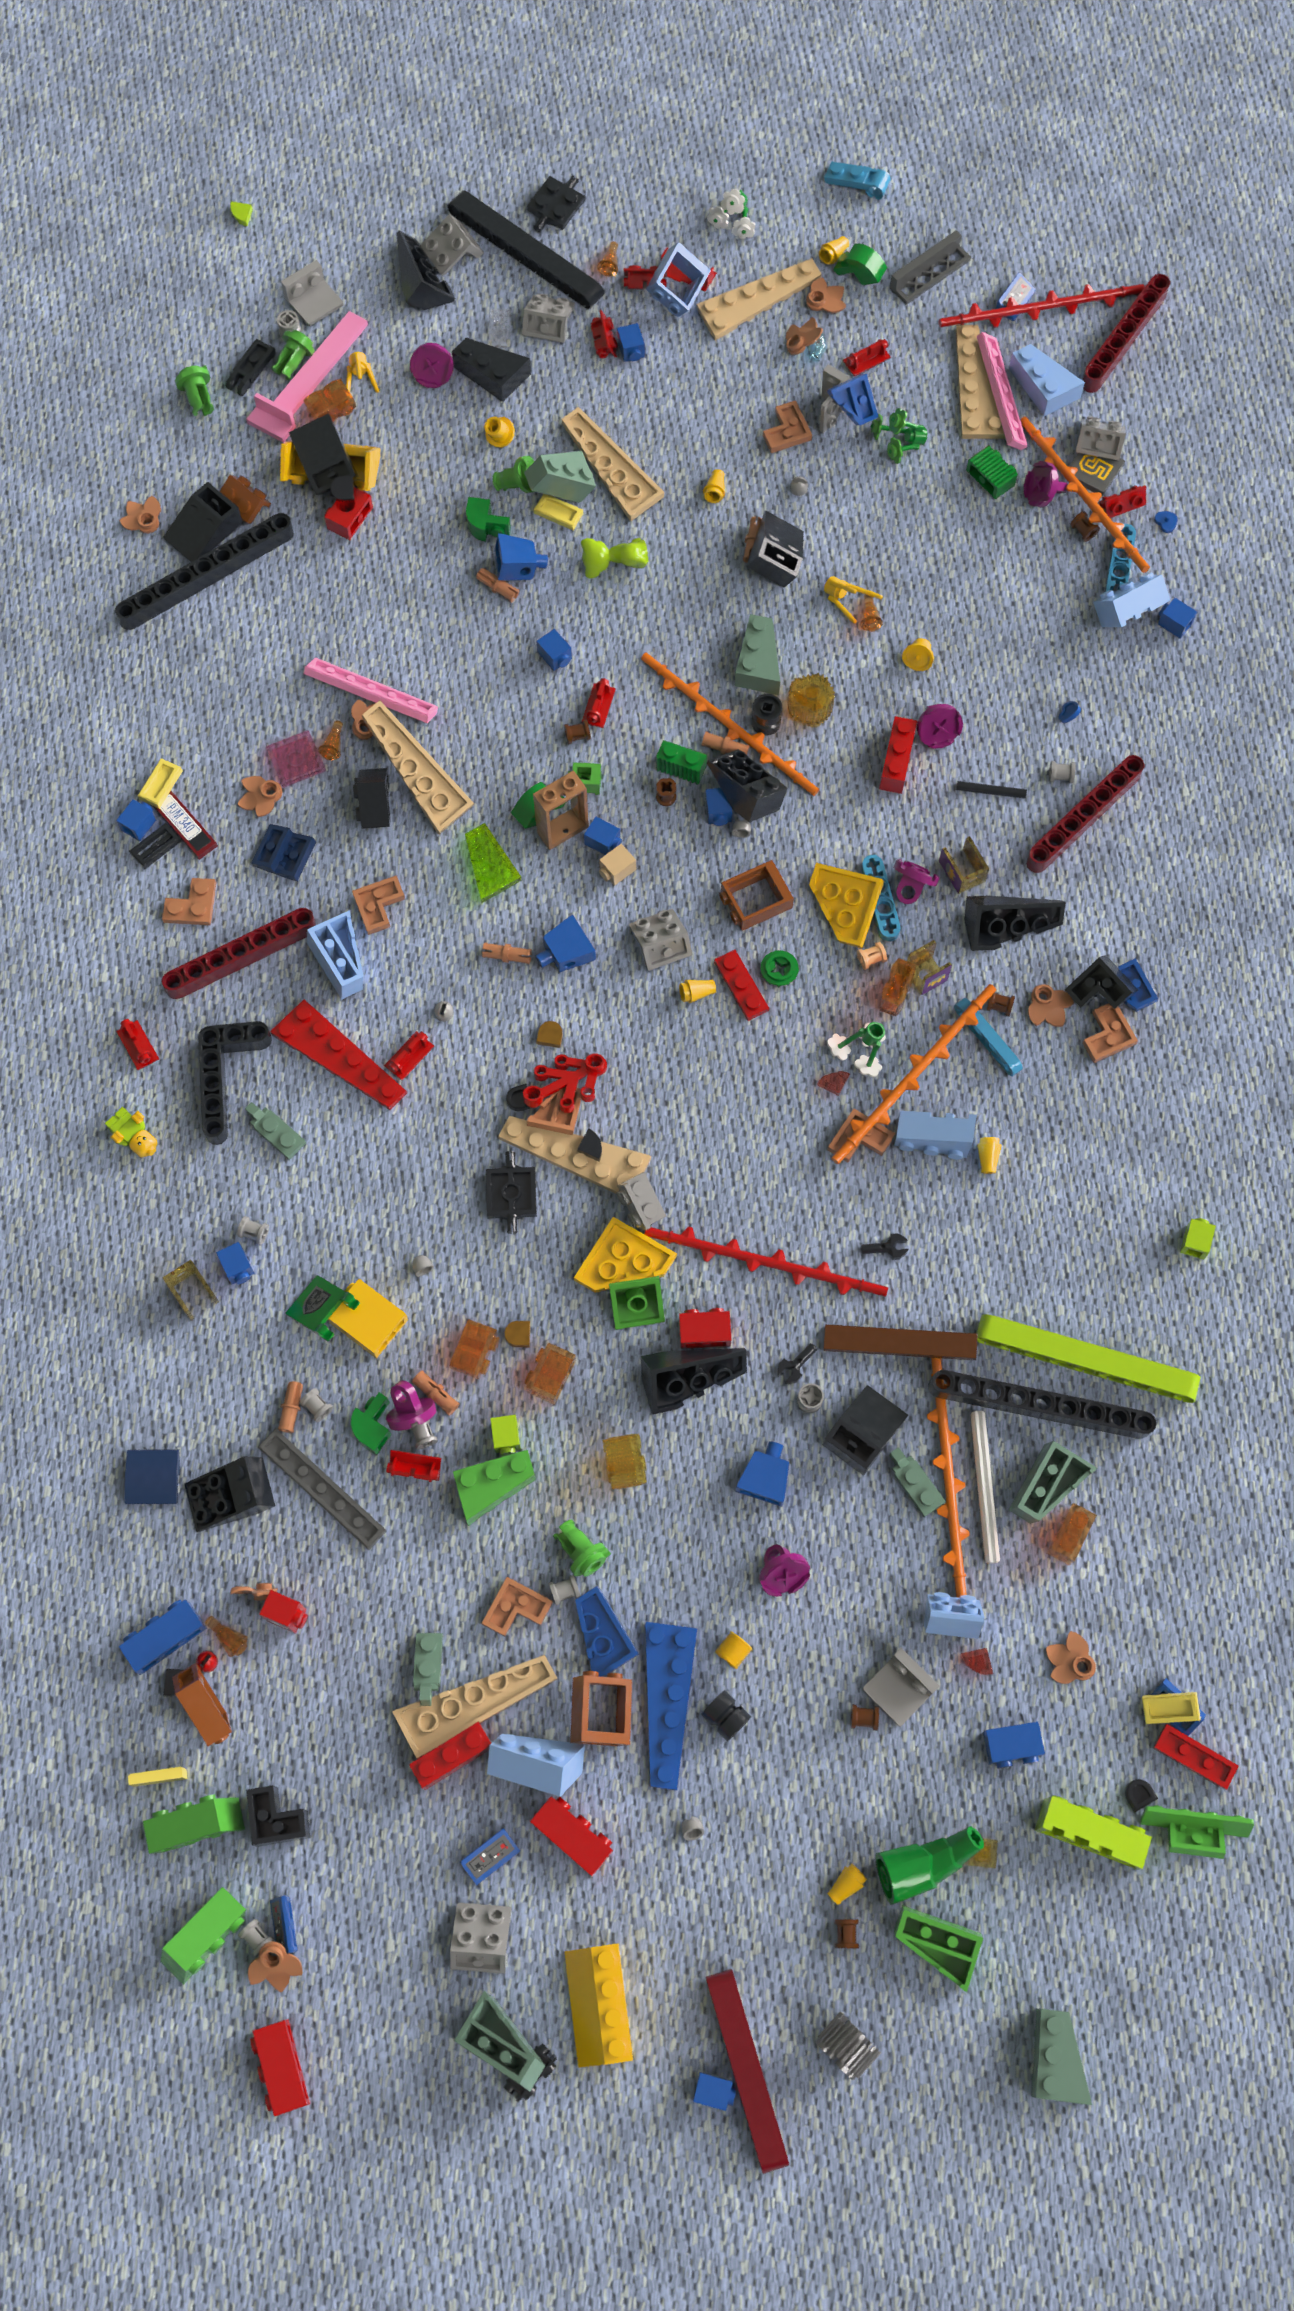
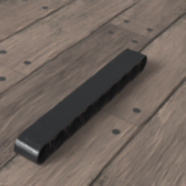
M462 190L447 204L448 211L453 217L457 216L456 219L469 228L473 227L472 230L485 239L488 238V241L499 249H504L505 253L518 262L520 261L522 265L548 283H553L554 287L584 308L589 310L604 296V289L599 282L469 192Z
M285 513L275 514L121 601L115 608V613L121 627L126 630L137 628L288 542L294 535L290 517Z
M948 1370L937 1371L928 1383L929 1392L937 1398L1136 1439L1147 1437L1155 1430L1157 1425L1155 1417L1147 1411ZM936 1379L944 1380L947 1388H939L936 1385ZM961 1384L969 1385L972 1389V1394H965L961 1390ZM986 1389L994 1390L997 1394V1399H990L986 1394ZM1012 1394L1021 1397V1405H1017L1012 1401ZM1037 1399H1041L1046 1403V1410H1042L1037 1406ZM1062 1404H1066L1071 1408V1415H1067L1062 1411ZM1087 1410H1093L1097 1415V1420H1091L1087 1416ZM1112 1415L1119 1416L1122 1420V1425H1116L1112 1420ZM1137 1420H1142L1146 1423V1431L1138 1427Z

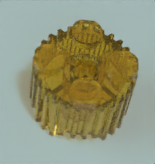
M817 673L812 674V676L807 674V677L803 675L802 678H794L789 687L787 703L788 713L794 718V721L798 720L799 724L803 723L804 726L807 724L814 728L824 723V720H828L833 711L835 692L833 687H831V683L828 682V677L824 678L823 674L820 676Z
M639 1433L602 1440L604 1453L606 1452L607 1476L612 1489L628 1488L647 1483L645 1474L646 1463L644 1455L641 1456Z

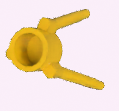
M362 352L350 354L349 365L346 367L345 406L348 405L352 374L356 375L358 379H362V375L367 372L375 392H379L371 366L366 362L365 354Z
M835 576L830 577L824 586L825 593L829 594L828 600L833 602L854 624L857 623V620L837 600L838 598H843L847 592L853 594L860 592L878 599L883 598L880 594L852 585Z

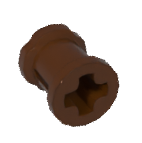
M1085 511L1075 516L1070 523L1072 529L1076 528L1083 536L1084 542L1094 538L1100 530L1098 525L1089 522L1088 514Z
M587 720L570 726L564 724L568 745L577 740H591Z
M671 778L660 779L656 784V800L662 806H671L677 798L676 782Z
M995 991L989 998L986 1010L990 1011L992 1009L1003 1012L1009 1017L1015 996L1007 997L997 994Z
M852 1704L850 1728L855 1729L856 1726L870 1727L873 1731H878L879 1707L875 1706L873 1709L859 1708L856 1704Z
M834 1919V1924L837 1925V1943L835 1948H859V1944L856 1943V1925L859 1924V1920Z

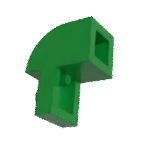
M854 244L850 252H844L839 256L833 270L837 275L854 273L861 285L879 283L887 269V265L871 247L864 244Z
M468 497L466 506L467 525L470 533L476 539L486 542L488 534L497 537L498 533L510 536V517L491 515L490 499Z
M539 782L529 788L519 798L511 811V814L525 829L536 826L533 794L546 787L543 782ZM566 802L555 809L562 808L566 804Z
M380 1392L376 1397L372 1396L367 1401L364 1413L355 1408L351 1416V1428L356 1439L364 1448L376 1456L391 1436L389 1429L377 1422L390 1403L388 1398Z

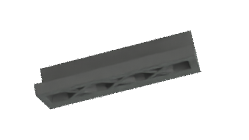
M954 231L896 271L891 276L890 289L907 305L971 260V256L960 246L962 235L958 231ZM957 252L962 259L953 261L950 260V256ZM936 265H946V270L935 272L934 267ZM920 276H930L928 283H917ZM905 287L914 288V292L909 296L901 290Z

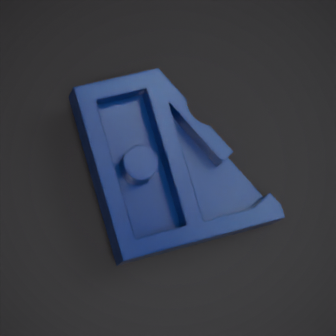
M862 373L827 390V393L855 425L861 426L878 418L867 374Z
M1136 958L1118 966L1121 972L1138 989L1124 1003L1125 1005L1137 1012L1158 1002V997Z

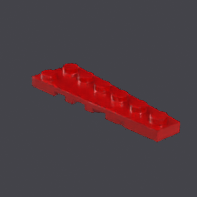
M305 999L270 1031L278 1040L304 1054L308 1059L326 1068L327 1071L345 1080L346 1083L359 1089L362 1093L389 1110L407 1094V1091Z

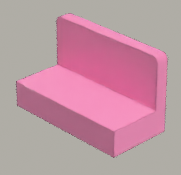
M256 393L254 395L256 407L246 419L247 424L284 443L290 435L289 432L296 428L292 411Z

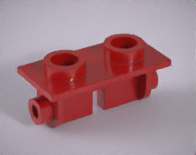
M631 265L628 268H624V276H628V278H624V287H628V289H643V281H647L648 286L658 266H651L650 269H641V266ZM662 277L660 282L666 287L667 279Z
M600 310L601 317H595L591 322L593 338L597 339L594 340L596 354L602 359L606 358L610 353L617 357L615 348L618 347L615 336L612 334L614 324L612 319L606 317L603 311Z
M878 339L876 343L856 353H851L849 357L843 359V362L853 376H856L891 358L886 351L888 342L886 339Z
M1134 485L1132 488L1120 492V495L1105 496L1099 501V505L1102 509H1105V513L1109 518L1146 505V485L1142 487Z
M601 678L600 681L593 684L581 723L583 720H587L588 725L604 728L616 688L610 687L609 680Z
M123 1020L120 1023V1029L116 1032L137 1070L159 1060L139 1021Z
M416 1031L384 1067L403 1081L432 1050L434 1045L427 1040L428 1036L424 1032L418 1033Z
M391 1450L390 1463L388 1462L386 1473H391V1476H413L416 1479L429 1480L432 1483L433 1480L439 1481L441 1458Z

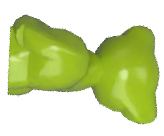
M586 538L581 541L583 549L582 561L587 578L598 577L602 571L607 569L610 561L643 569L649 562L646 543L641 538H634L631 543L617 544L610 549L602 541H595L592 538Z

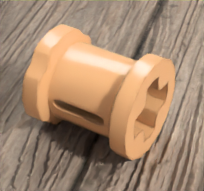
M881 942L875 943V946L868 949L857 950L858 960L864 970L869 969L870 965L881 961L884 963L887 961V954Z

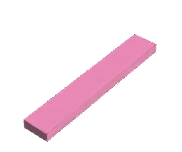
M349 311L274 402L292 411L294 415L368 326L367 320Z
M981 332L976 337L1007 444L1016 449L1023 450L1027 447V442L997 339Z
M314 658L304 669L305 675L377 703L380 700L387 708L428 723L438 710L436 705L318 658Z

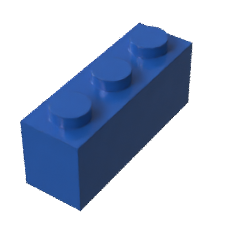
M186 1599L184 1601L178 1600L167 1608V1613L161 1617L155 1616L146 1622L144 1629L138 1633L137 1631L130 1633L123 1639L124 1643L118 1646L135 1673L142 1675L207 1629L191 1603Z

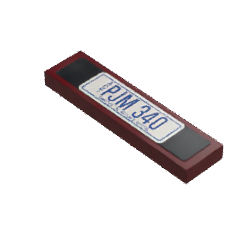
M172 791L169 792L160 809L153 806L199 860L218 847L216 841Z

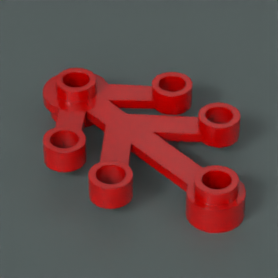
M596 1053L588 1055L586 1059L571 1058L564 1054L557 1055L554 1059L556 1069L547 1068L545 1065H538L534 1068V1078L540 1082L548 1078L558 1080L543 1088L528 1086L523 1091L524 1103L530 1108H537L545 1097L566 1087L564 1097L560 1099V1110L564 1113H570L575 1108L574 1096L580 1079L587 1076L586 1084L580 1090L581 1099L584 1102H591L595 1099L594 1087L597 1076L606 1072L607 1061L602 1055ZM569 1067L579 1068L576 1071H567Z

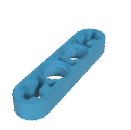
M1123 524L1124 527L1121 532L1127 533V539L1134 547L1136 530L1130 524ZM1112 546L1105 592L1113 590L1115 584L1120 586L1128 582L1132 559L1128 557L1120 558L1116 554L1117 551H1124V549ZM1119 569L1122 570L1125 575L1122 577H1117L1113 574V571Z
M869 855L862 862V874L873 876L872 868L869 867V863H873L876 866V876L874 877L883 879V886L885 888L880 893L873 914L878 934L885 941H894L899 936L900 923L884 863L879 856ZM886 904L889 906L890 911L886 914L880 913L877 906ZM887 919H889L890 928L894 929L892 934L884 931Z
M963 998L954 1005V1009L959 1017L971 1005V1002L967 998ZM977 1011L975 1016L978 1024L976 1026H967L976 1034L975 1036L991 1052V1055L1007 1074L1013 1077L1023 1069L1020 1060L980 1012Z

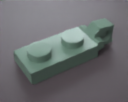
M251 1102L245 1108L247 1114L253 1118L250 1124L254 1127V1130L288 1160L306 1144V1141L266 1107L261 1111L260 1108Z
M899 1447L890 1452L889 1456L896 1465L892 1468L895 1478L923 1517H926L945 1504L944 1498L911 1455L906 1458Z
M416 1633L413 1685L414 1691H420V1706H431L432 1691H438L441 1685L443 1633Z

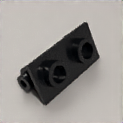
M542 2043L539 2047L536 2045L533 2049L545 2065L537 2081L542 2076L546 2079L557 2066L554 2063L557 2060L556 2055L553 2054L549 2058L547 2054L550 2050ZM510 2078L506 2079L507 2083L504 2086L511 2095L515 2091L518 2093L515 2097L518 2103L522 2098L525 2100L529 2099L537 2089L534 2085L531 2091Z

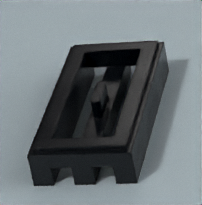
M165 823L129 850V852L146 869L179 844L181 839ZM165 832H168V834H167L166 836H164V837H163L162 839H160L159 841H156L155 843H153V844L150 846V848L147 849L144 853H142L141 855L138 854V853L141 852L143 849H145L148 845H150L152 842H154L157 838H159L161 835H163Z

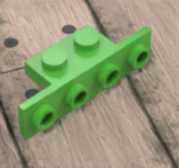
M1154 1805L1145 1807L1141 1817V1825L1168 1828L1169 1852L1223 1859L1226 1854L1224 1835L1249 1838L1254 1827V1820L1240 1815L1224 1816L1214 1812L1200 1813L1192 1812L1188 1809L1175 1810Z

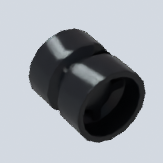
M762 694L754 700L751 725L757 733L762 732L765 735H771L779 730L782 715L781 700L772 694Z
M724 1690L710 1703L701 1715L711 1725L717 1724V1732L728 1742L752 1716L742 1706L736 1707V1700Z

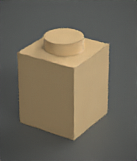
M622 843L599 859L600 875L605 881L610 880L614 886L636 870V859Z

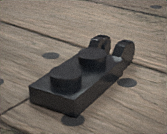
M255 339L233 368V372L226 380V388L233 390L239 378L243 380L237 388V394L243 396L250 388V384H253L275 355V348Z

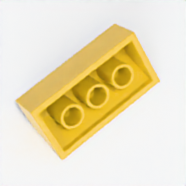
M619 1944L564 1951L578 2068L633 2061Z

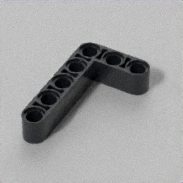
M254 1021L212 1025L202 1028L199 1032L202 1130L207 1140L213 1145L222 1144L228 1137L224 1053L255 1051L268 1048L272 1043V1036L268 1026L263 1022ZM258 1033H265L260 1039L254 1038ZM235 1035L241 1036L237 1041H230ZM209 1038H216L213 1043H206ZM218 1060L215 1065L207 1066L209 1061ZM218 1082L217 1087L213 1089L208 1088L211 1083ZM220 1105L216 1111H209L211 1106ZM216 1127L221 1128L217 1134H210L212 1129Z

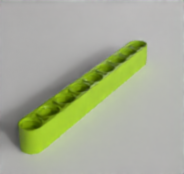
M981 1315L976 1333L978 1334L977 1342L985 1343V1345L1006 1351L1010 1349V1352L1030 1358L1034 1357V1359L1054 1365L1059 1363V1366L1082 1372L1084 1370L1083 1373L1103 1379L1108 1377L1110 1381L1132 1387L1133 1384L1134 1388L1155 1394L1158 1392L1159 1395L1179 1401L1183 1399V1402L1194 1403L1196 1401L1201 1377L1195 1373L997 1316Z

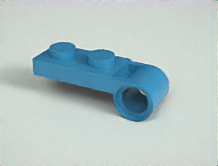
M831 161L824 180L825 183L831 185L864 189L869 197H876L877 200H880L886 192L891 177L886 171L881 169Z

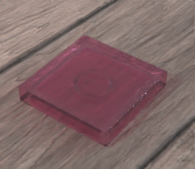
M309 730L265 746L283 788L326 772Z

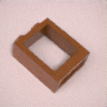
M773 860L721 882V892H719L722 903L728 905L731 910L730 917L735 925L738 924L742 931L793 908L794 898ZM766 879L778 902L744 917L732 893Z
M194 1663L172 1677L175 1694L207 1746L213 1743L219 1744L226 1740L232 1732L228 1714L198 1665Z
M583 1671L582 1676L573 1677L570 1743L604 1746L630 1745L632 1679H623V1674L607 1673V1677H599V1672ZM590 1685L617 1687L616 1733L588 1731Z

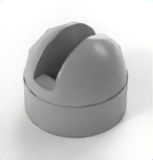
M801 476L795 477L790 484L791 492L796 496L806 494L808 491L807 480Z
M740 819L734 821L732 835L743 838L749 837L751 833L750 823L745 819L743 821H740Z
M441 1001L436 1004L434 1014L439 1021L445 1022L453 1017L454 1010L450 1003ZM442 1006H446L444 1015H440Z
M424 1255L415 1257L412 1262V1268L417 1277L431 1272L434 1268L431 1260Z
M691 1816V1820L684 1819L682 1823L684 1839L692 1841L704 1835L702 1822L698 1818Z

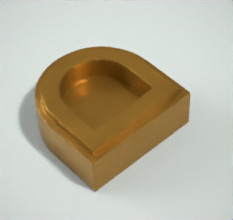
M554 1021L543 1023L539 1028L536 1043L538 1045L560 1048L563 1038L561 1026Z
M513 1321L509 1323L504 1332L507 1343L513 1347L530 1348V1321Z

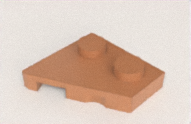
M565 1087L553 1093L541 1103L537 1112L533 1116L530 1115L528 1117L527 1126L573 1135L582 1100L580 1095L581 1088L576 1089L574 1096L575 1108L572 1112L564 1113L560 1110V1099L564 1097Z

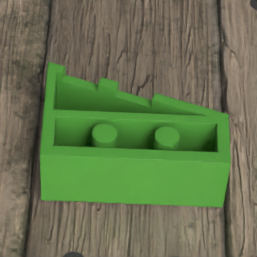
M528 1450L453 1471L468 1526L536 1480Z
M213 1794L199 1798L200 1803L192 1805V1802L179 1804L176 1806V1811L170 1813L168 1809L152 1813L153 1818L143 1821L149 1854L167 1852L195 1844L210 1837L212 1839L221 1836L220 1834L245 1830L239 1797L216 1798V1795Z
M222 1887L162 1948L160 1962L184 1985L192 1975H195L203 1967L205 1960L211 1953L215 1954L224 1945V1939L230 1932L234 1934L245 1922L243 1917L245 1916L246 1909Z
M902 1905L894 1930L895 1937L967 1993L983 1941L982 1934Z

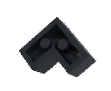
M387 768L359 770L358 777L354 778L353 784L354 799L359 801V807L355 808L356 820L361 821L362 829L390 827L391 816Z
M1104 955L1095 960L1065 991L1080 1008L1088 1005L1095 997L1101 994L1116 1009L1128 1001L1138 989L1108 956Z
M271 1785L246 1790L252 1846L260 1847L311 1838L308 1810L297 1809L281 1812L278 1787Z

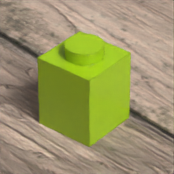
M1202 1218L1191 1219L1186 1226L1180 1253L1204 1260L1210 1252L1216 1225H1212L1209 1221Z
M516 1414L490 1418L495 1453L500 1452L501 1456H507L516 1453V1450H521Z

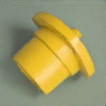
M493 416L488 418L484 424L486 440L491 445L503 448L512 442L515 429L513 423L508 418Z
M918 638L908 645L902 654L904 664L915 671L928 670L934 660L930 642L926 639Z

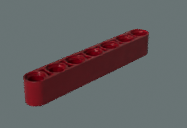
M1156 274L1150 279L1085 368L1082 379L1085 382L1083 390L1094 393L1102 387L1164 302L1170 286L1169 277L1164 274Z
M1136 755L1126 757L1030 849L1026 861L1027 868L1033 873L1043 872L1137 783L1144 769L1142 758ZM1098 797H1099V798H1102V799H1104L1105 801H1100V800H1098L1097 798H1098ZM1082 812H1085L1090 816H1084ZM1065 827H1071L1074 831H1069ZM1049 842H1055L1059 846H1053ZM1034 857H1040L1043 861H1037Z
M299 908L168 971L162 977V985L167 995L172 999L183 998L306 938L307 929L316 926L313 913L307 908ZM309 920L307 924L300 925L301 921ZM283 930L288 931L285 935H278ZM266 941L264 945L257 946L258 942ZM244 951L243 955L235 956L237 952ZM216 962H223L222 965L214 967ZM201 972L198 977H192L194 973ZM173 983H180L177 987L170 988Z
M732 1968L706 1976L705 1978L762 2173L766 2174L790 2166Z

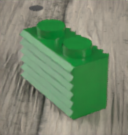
M990 445L968 459L966 471L995 500L1015 486L1018 476L1016 469L1013 465H1008L1002 459L1001 454L997 450H993Z
M665 740L662 741L656 755L657 772L661 771V773L665 772L670 774V776H678L679 779L682 778L687 780V782H695L696 785L700 783L707 767V754Z

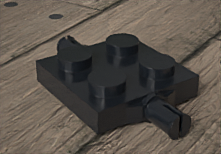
M572 175L567 183H562L551 176L546 179L527 204V211L536 215L539 219L533 226L535 231L540 233L546 224L561 230L566 227L585 201V196L573 189L579 182L577 177Z
M509 1151L505 1152L506 1166L486 1169L487 1219L502 1218L507 1220L508 1234H512L511 1225H513V1234L518 1233L517 1219L537 1217L535 1167L517 1166L515 1164L516 1152L511 1151V1160Z

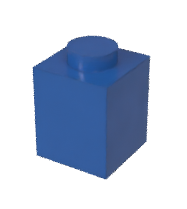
M638 323L617 328V342L624 362L637 361L640 358H644L645 343Z
M1174 598L1170 604L1165 603L1159 611L1158 615L1161 617L1158 625L1181 639L1193 624L1197 611Z
M555 628L536 641L538 654L553 671L559 667L567 666L572 659L571 646Z
M721 788L706 789L705 802L708 824L723 826L728 822H732V807Z
M133 799L116 821L121 831L140 842L156 822V818L151 806L145 802L139 803Z
M596 816L584 834V845L604 855L622 842L620 828Z
M239 1242L216 1252L231 1284L245 1283L251 1278V1275L255 1274Z
M699 2072L693 2102L726 2111L727 2105L733 2106L736 2088L732 2087L733 2081Z

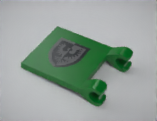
M316 1275L285 1314L328 1342L334 1336V1333L324 1325L341 1303L355 1310L360 1302L351 1293L345 1292Z

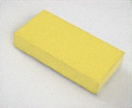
M547 494L542 495L534 508V514L571 530L575 529L584 514L583 509Z
M161 758L138 794L139 800L160 809L181 775L182 768Z
M1197 1692L1144 1695L1142 1697L1146 1724L1200 1721L1201 1719Z
M183 1767L132 1773L128 1775V1783L130 1786L136 1787L187 1779V1770Z

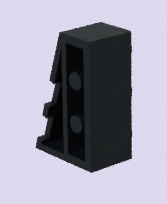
M465 338L452 351L454 368L502 402L531 375L530 358L479 341Z

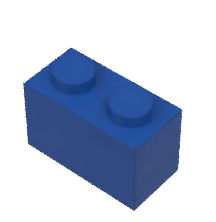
M1039 1721L989 1729L983 1732L989 1765L996 1764L997 1769L1013 1766L1012 1761L1022 1759L1023 1764L1039 1762L1038 1757L1045 1754Z

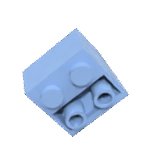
M935 1592L934 1595L927 1594L924 1619L925 1633L979 1638L984 1623V1614L980 1600H976L975 1597L970 1595H962L960 1598L950 1597L949 1594L943 1592Z

